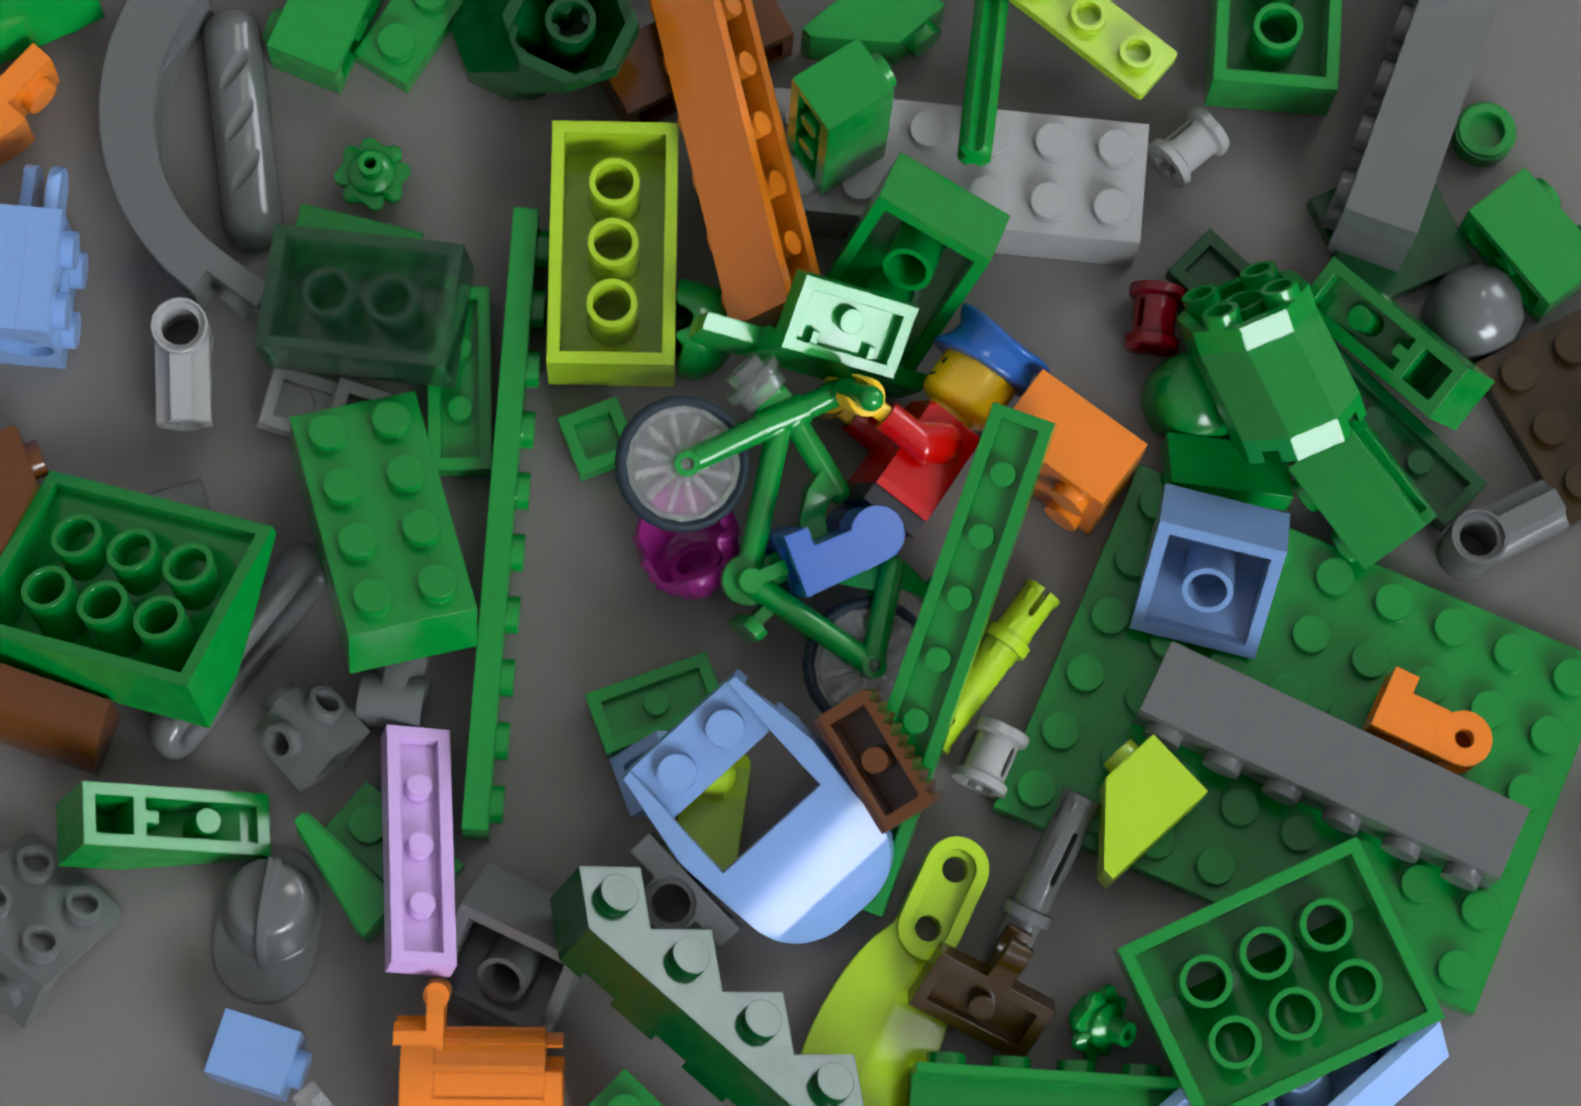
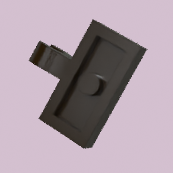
M1010 922L999 935L987 964L941 941L908 991L909 1005L1008 1056L1026 1057L1055 1013L1054 999L1016 980L1030 962L1034 949L1027 946L1032 939V934Z

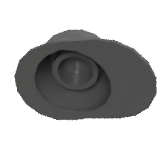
M283 847L271 848V856H268L267 859L240 861L228 873L219 902L213 940L214 965L222 982L239 997L256 1003L277 1002L295 993L310 977L318 952L325 908V885L317 867L301 853Z

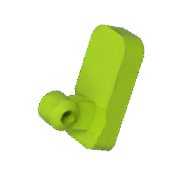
M745 754L678 814L677 822L723 871L738 858L751 773V762Z

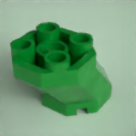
M1258 261L1244 267L1239 273L1240 276L1218 286L1214 284L1201 285L1187 291L1182 296L1185 310L1177 317V321L1184 342L1226 425L1233 448L1249 464L1265 463L1262 452L1278 451L1281 462L1304 459L1344 442L1352 433L1349 424L1350 418L1353 417L1360 423L1367 415L1360 392L1315 304L1309 283L1293 270L1278 271L1275 261Z

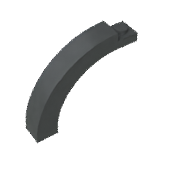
M127 0L109 41L102 69L99 94L100 138L105 166L114 193L128 222L155 263L182 293L198 303L202 309L215 297L223 307L236 317L245 320L250 313L268 325L271 316L281 306V302L272 286L223 252L189 220L178 201L169 171L166 127L173 88L188 53L203 32L207 21L214 13L207 0Z

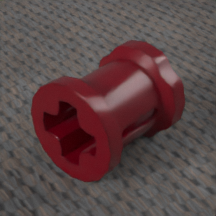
M1138 280L1132 282L1129 287V297L1134 300L1131 330L1124 337L1123 348L1136 354L1155 357L1175 355L1179 346V340L1174 337L1177 307L1183 303L1182 296L1186 293L1185 289L1180 285L1161 280Z

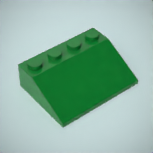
M50 470L0 556V663L109 699L115 703L210 728L239 673L276 537L274 527Z
M1358 836L1112 952L1139 1010L1189 1106H1260L1445 1018Z

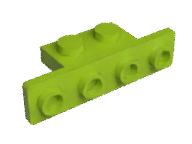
M1008 0L1136 99L1140 100L1145 97L1172 66L1177 57V52L1115 5L1111 0Z

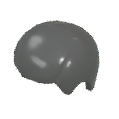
M1485 263L1461 266L1443 276L1429 290L1421 309L1423 324L1442 337L1471 362L1494 354L1505 348L1509 342L1514 341L1525 319L1522 295L1512 279L1496 266H1488Z

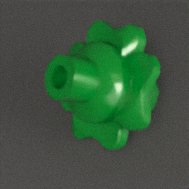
M370 137L362 141L360 149L356 146L346 147L343 150V163L334 174L336 184L345 187L343 191L344 201L348 204H363L373 212L382 210L385 200L394 204L400 202L402 199V185L411 176V168L408 164L400 162L402 160L401 149L395 145L383 146Z
M1109 983L1105 984L1100 991L1091 990L1088 994L1081 996L1078 1003L1069 1013L1070 1034L1073 1036L1071 1041L1072 1047L1081 1051L1084 1059L1087 1061H1096L1100 1054L1104 1056L1109 1055L1112 1052L1114 1043L1124 1048L1128 1047L1136 1037V1025L1127 1021L1124 1016L1128 1003L1127 998L1119 996L1116 987Z

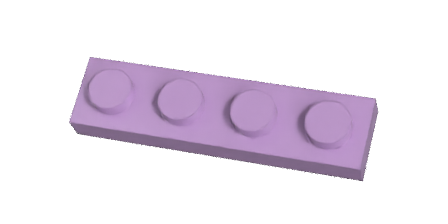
M387 724L381 735L385 972L451 977L457 967L450 730Z

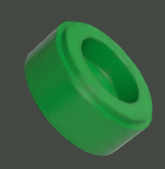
M1492 102L1471 104L1460 113L1451 137L1453 148L1457 155L1470 165L1477 167L1496 165L1508 155L1515 143L1517 134L1516 124L1510 113L1498 104Z

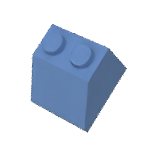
M1165 483L1146 552L1129 629L1255 659L1287 554L1291 514Z

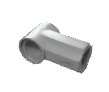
M182 297L168 299L157 307L152 315L150 325L155 341L156 426L159 429L174 431H199L202 428L213 427L211 351L214 344V335L206 313L198 303ZM187 320L199 325L197 335L187 344L177 345L166 340L167 332L171 326L179 321Z

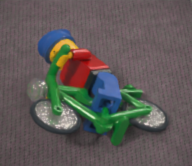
M964 303L960 310V324L952 331L938 335L933 340V343L943 355L923 383V389L930 400L911 401L905 408L896 402L890 406L885 402V391L881 383L860 374H852L851 376L854 379L826 377L821 387L803 395L799 393L792 395L783 385L786 377L777 369L780 362L772 354L761 361L756 354H753L728 376L727 381L733 388L726 396L733 406L739 403L748 413L755 410L756 413L752 414L750 418L736 424L733 418L722 408L703 398L688 395L667 396L649 403L638 411L624 427L617 443L614 464L616 481L622 497L632 511L646 523L662 530L678 533L702 530L716 524L731 512L739 502L747 484L750 467L748 449L762 443L739 556L731 558L724 565L720 575V585L723 593L731 602L742 606H753L756 604L758 606L749 615L736 613L727 624L744 641L759 643L768 634L762 625L773 615L805 637L807 642L802 661L804 683L811 700L822 714L862 689L882 690L880 699L889 701L917 621L916 616L904 606L897 604L900 590L916 597L923 604L932 578L931 576L924 582L905 560L897 554L903 546L904 538L915 537L977 448L980 437L972 430L983 432L993 402L1007 406L1014 395L1022 397L1031 385L1034 377L1038 376L1042 369L1050 373L1049 366L1042 359L1018 342L993 319L969 303ZM818 416L822 419H834L838 417L844 422L842 430L870 452L848 481H846L810 424L812 418ZM789 439H791L813 475L802 490L798 517L799 527L778 526L771 529ZM830 501L835 504H845L831 511L826 518V510ZM835 584L868 590L866 597L853 598L840 603L824 615H821L795 597L808 598Z

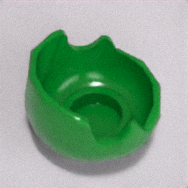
M684 278L679 280L677 287L676 319L687 328L676 332L677 340L683 345V347L675 349L676 355L679 357L676 373L682 378L700 380L711 376L719 370L731 353L692 342L690 340L692 321L708 311L727 317L728 315L722 304V291L720 289Z
M1189 351L1181 352L1160 362L1144 380L1141 406L1149 427L1156 434L1166 435L1167 432L1218 439L1226 437L1228 434L1226 425Z

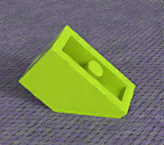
M1154 734L1140 747L1130 739L1103 765L1110 774L1105 778L1099 789V803L1101 807L1098 820L1097 880L1105 889L1192 811L1208 792Z

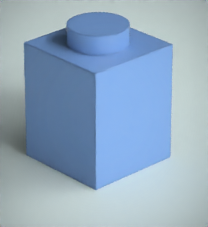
M225 1008L204 1072L210 1079L286 1103L291 1088L302 1089L311 1065L313 1053L304 1050L307 1039L301 1031Z

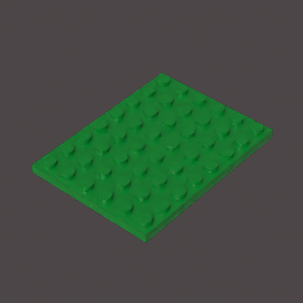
M1140 464L1026 729L1025 735H1027L1030 741L1025 750H1018L1004 782L1008 791L1004 799L997 797L992 812L1043 833L1057 806L1056 803L1063 787H1067L1099 803V789L1105 778L1110 774L1103 766L1104 763L1130 739L1139 747L1147 740L1143 736L1144 728L1134 724L1133 721L1171 641L1359 729H1362L1384 678L1397 666L1420 677L1413 692L1414 694L1451 712L1462 710L1474 712L1485 719L1491 728L1493 738L1491 751L1478 765L1459 775L1530 808L1500 879L1488 889L1478 886L1476 891L1455 886L1440 876L1442 868L1419 857L1416 863L1398 859L1381 849L1382 840L1359 829L1356 835L1336 830L1320 819L1323 812L1302 802H1298L1296 807L1281 804L1262 793L1261 788L1263 784L1240 773L1237 779L1219 775L1202 764L1204 756L1183 746H1180L1178 751H1169L1208 792L1192 811L1127 870L1211 905L1358 836L1438 1003L1470 1017L1476 1010L1581 742V651L1377 564H1373L1364 570L1358 561L1353 563L1348 561L1335 546L1290 527L1286 558L1255 659L1129 629L1151 532L1164 490L1163 474ZM1099 811L1094 821L1091 822L1080 850L1097 857Z

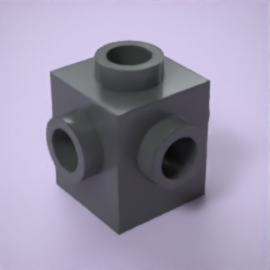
M319 675L296 688L291 682H288L275 690L262 704L261 709L266 715L251 732L250 736L268 755L273 764L302 792L338 772L370 731L344 703L341 696Z

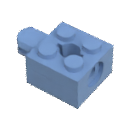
M26 164L24 166L19 205L0 204V364L66 369L68 349L77 350L79 346L80 312L73 311L76 289H85L87 284L89 258L88 253L80 249L79 232L72 231L66 217L69 192V177L66 167L52 166L50 168L43 207L42 166L36 164Z

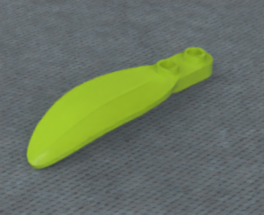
M960 836L948 837L936 842L928 849L894 921L876 933L849 961L828 992L806 1036L800 1054L855 1055L864 1106H907L909 1068L916 1062H926L927 1052H938L941 1049L948 1024L909 1005L908 991L941 941L956 948L988 881L990 871L988 858L984 850L971 839ZM948 858L958 860L963 866V876L957 883L948 881L943 875V864ZM921 917H928L936 924V935L929 942L921 940L915 931L916 923Z

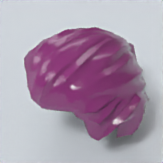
M671 475L665 477L653 490L645 504L654 512L665 517L689 519L710 512L722 502V499L713 491L687 484ZM732 510L727 516L712 526L699 531L684 533L662 530L646 523L638 516L635 534L632 538L639 554L640 567L644 568V571L649 574L648 581L655 583V589L665 591L668 595H673L674 597H682L685 600L692 598L695 601L701 597H709L715 589L721 587L720 575L724 565L731 558L739 556L740 547L737 538L740 536L741 530Z

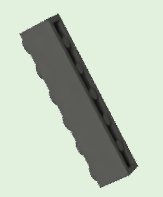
M1171 641L1133 721L1134 724L1144 728L1143 736L1146 739L1154 734L1168 750L1178 751L1179 747L1183 746L1204 756L1202 764L1211 771L1232 779H1237L1239 773L1263 784L1261 791L1269 798L1292 807H1296L1298 802H1302L1323 812L1320 819L1330 827L1351 835H1356L1358 829L1382 840L1380 847L1386 853L1411 863H1416L1419 857L1442 868L1440 876L1455 886L1470 891H1476L1478 886L1488 889L1500 879L1530 811V808L1173 641Z

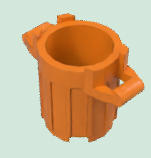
M440 976L430 979L424 989L423 1000L426 1004V1015H397V1021H394L392 1046H401L399 1106H564L565 1056H548L547 1049L563 1048L564 1032H547V1027L447 1026V1003L452 993V986L449 980Z

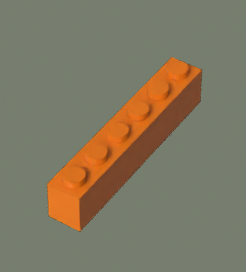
M649 0V7L656 21L664 54V67L669 75L678 111V125L684 136L693 172V186L699 197L707 229V243L713 254L720 282L723 307L730 318L761 327L767 325L777 327L797 268L820 275L752 0Z

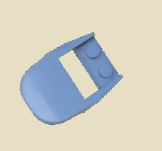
M737 668L622 773V777L678 862L697 878L707 890L755 930L772 940L790 944L813 942L839 930L881 890L893 862L894 842L892 832L880 833L829 746L801 723V719L779 701L773 705L746 684L748 676ZM771 731L819 784L723 871L680 826L675 817Z

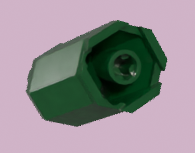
M464 0L450 25L451 35L468 82L512 102L521 99L534 100L545 96L547 93H567L616 77L639 34V23L629 0Z

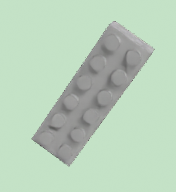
M775 87L774 91L787 139L791 89ZM893 99L885 156L822 196L790 151L810 235L847 238L874 191L898 154L902 152L1010 215L995 253L1132 267L1140 245L1149 124L997 109L991 161L987 165L979 167L975 164L964 165L957 157L963 106Z

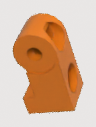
M1396 666L1384 678L1361 730L1457 775L1466 773L1483 761L1491 751L1493 742L1491 728L1485 719L1474 712L1466 710L1448 711V709L1414 694L1413 692L1420 677Z

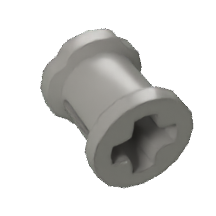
M1195 106L1187 113L1186 122L1164 140L1156 138L1149 143L1147 153L1158 172L1175 187L1182 188L1191 181L1190 173L1212 155L1222 156L1228 151L1230 142L1224 129L1212 115L1203 108Z
M980 716L974 725L977 735L964 764L956 765L951 777L962 786L993 799H997V797L1004 799L1008 791L1004 784L1018 750H1025L1030 739L1020 730L1002 721Z

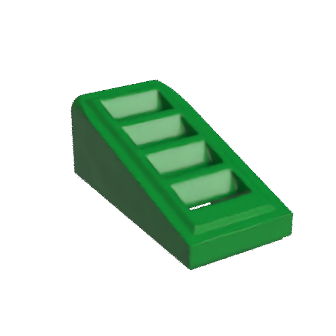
M302 812L294 820L297 826V833L359 937L365 940L367 945L370 944L384 929V883L308 812L306 814Z

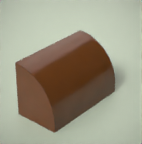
M0 663V743L98 776L121 718L113 702L109 699Z

